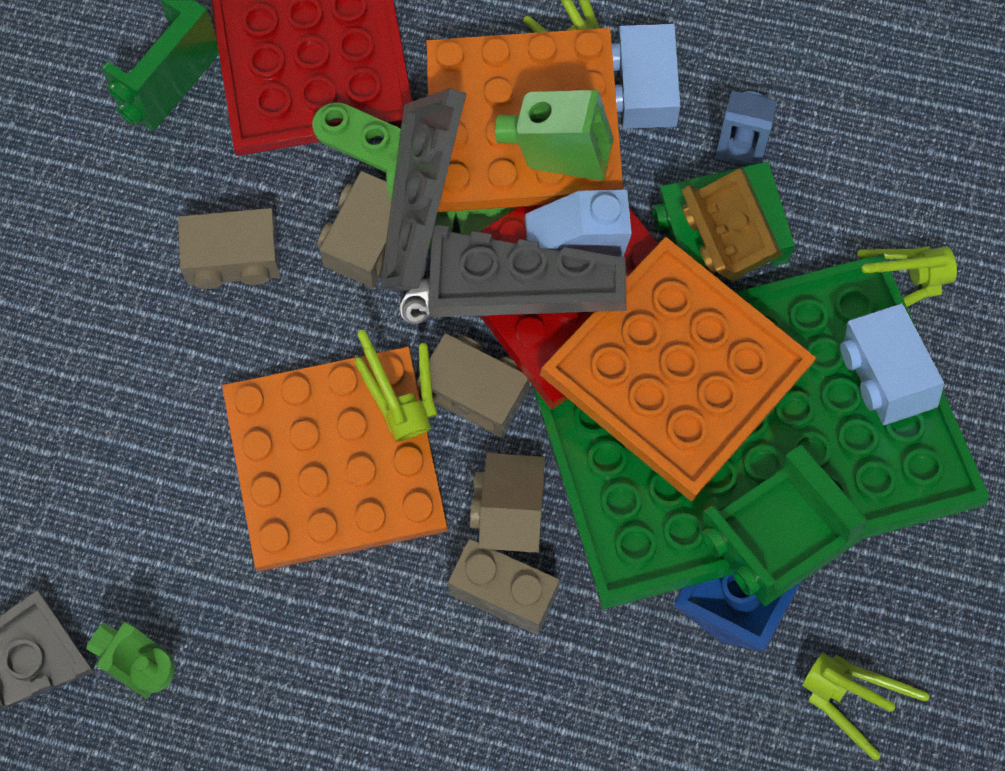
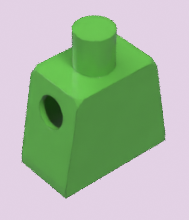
M598 90L529 92L523 98L520 115L499 114L495 124L496 142L519 145L528 167L534 170L605 181L614 139Z

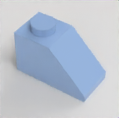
M627 190L577 191L526 213V240L538 242L539 248L561 251L566 247L624 257L632 234Z

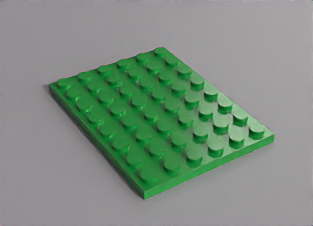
M884 254L735 292L815 356L816 360L692 502L569 399L551 410L532 386L602 610L732 575V570L734 569L723 556L715 557L702 540L703 511L710 506H714L719 512L782 470L785 455L799 445H802L866 518L862 539L987 505L990 496L943 390L937 408L883 426L876 410L870 411L864 403L860 390L862 382L856 370H849L844 363L840 344L845 340L848 321L903 304L914 324L892 272L863 273L861 270L864 264L886 261Z

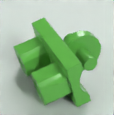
M123 622L118 631L105 623L100 624L86 647L87 650L100 657L96 665L98 668L145 699H148L151 693H158L165 689L171 683L175 674L174 656L126 622Z

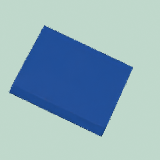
M733 575L683 588L674 606L720 642L765 652L802 582L764 607L754 594L751 596L746 595L736 583Z

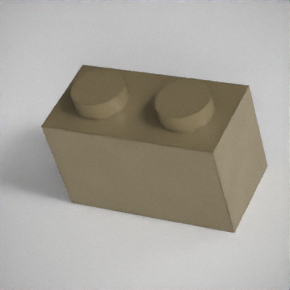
M361 171L354 185L348 183L345 186L338 203L340 212L333 224L328 222L324 226L319 236L317 247L320 249L324 267L374 288L383 270L391 200L386 181Z
M272 208L178 216L180 269L188 286L194 285L200 289H214L220 287L223 282L241 281L248 285H259L268 282L269 278L280 277L278 229Z
M445 333L429 359L434 403L503 438L529 392L530 382L512 359L501 357L500 360H497L484 353L483 347L473 339L462 335L456 339ZM419 376V378H418V380H417V385H418L419 396L422 397V395H421V382H420V376Z
M487 453L485 472H475L474 498H472L470 528L479 529V549L539 553L545 457Z
M468 539L448 581L450 596L539 636L558 595L560 579L498 551L479 549L478 542Z

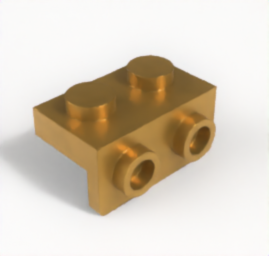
M741 168L700 190L691 185L682 189L687 204L682 206L684 216L694 231L699 230L705 245L700 247V252L712 273L718 272L733 281L783 255L748 175Z

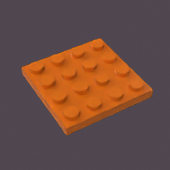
M610 28L426 40L428 96L449 88L466 93L438 212L547 205L577 191L623 190ZM598 90L614 139L605 181L534 170L528 167L519 145L496 142L495 124L498 115H520L523 98L529 92Z
M665 237L627 277V311L594 312L542 367L540 376L692 502L812 366L816 357L670 239Z
M409 347L377 353L396 397L414 393L417 401H420ZM366 355L361 356L376 380ZM356 358L222 385L253 560L257 572L448 532L427 432L404 441L396 442L382 412L355 365Z

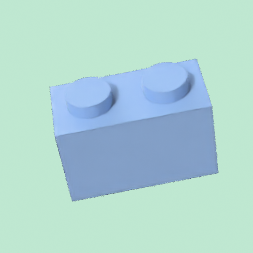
M675 25L620 26L618 43L612 44L614 71H619L620 84L615 85L617 112L622 113V129L677 127L680 96Z
M903 304L848 321L845 340L840 344L842 358L849 370H856L862 382L860 390L864 403L870 411L876 410L883 426L938 407L944 381Z

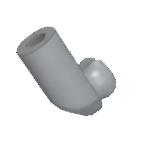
M430 278L421 279L419 288L408 290L400 303V314L406 322L419 324L428 317L430 313L428 309Z

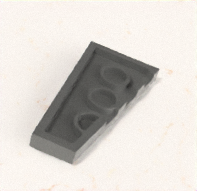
M449 88L404 104L380 289L400 292L417 289L420 286L426 269V257L466 97L464 92Z
M434 224L428 309L431 317L627 311L626 259L566 247L561 251L539 248L538 242L519 239L518 244L493 240L491 234L472 231L471 235L453 233L447 226Z
M35 591L0 616V711L95 673L40 591Z

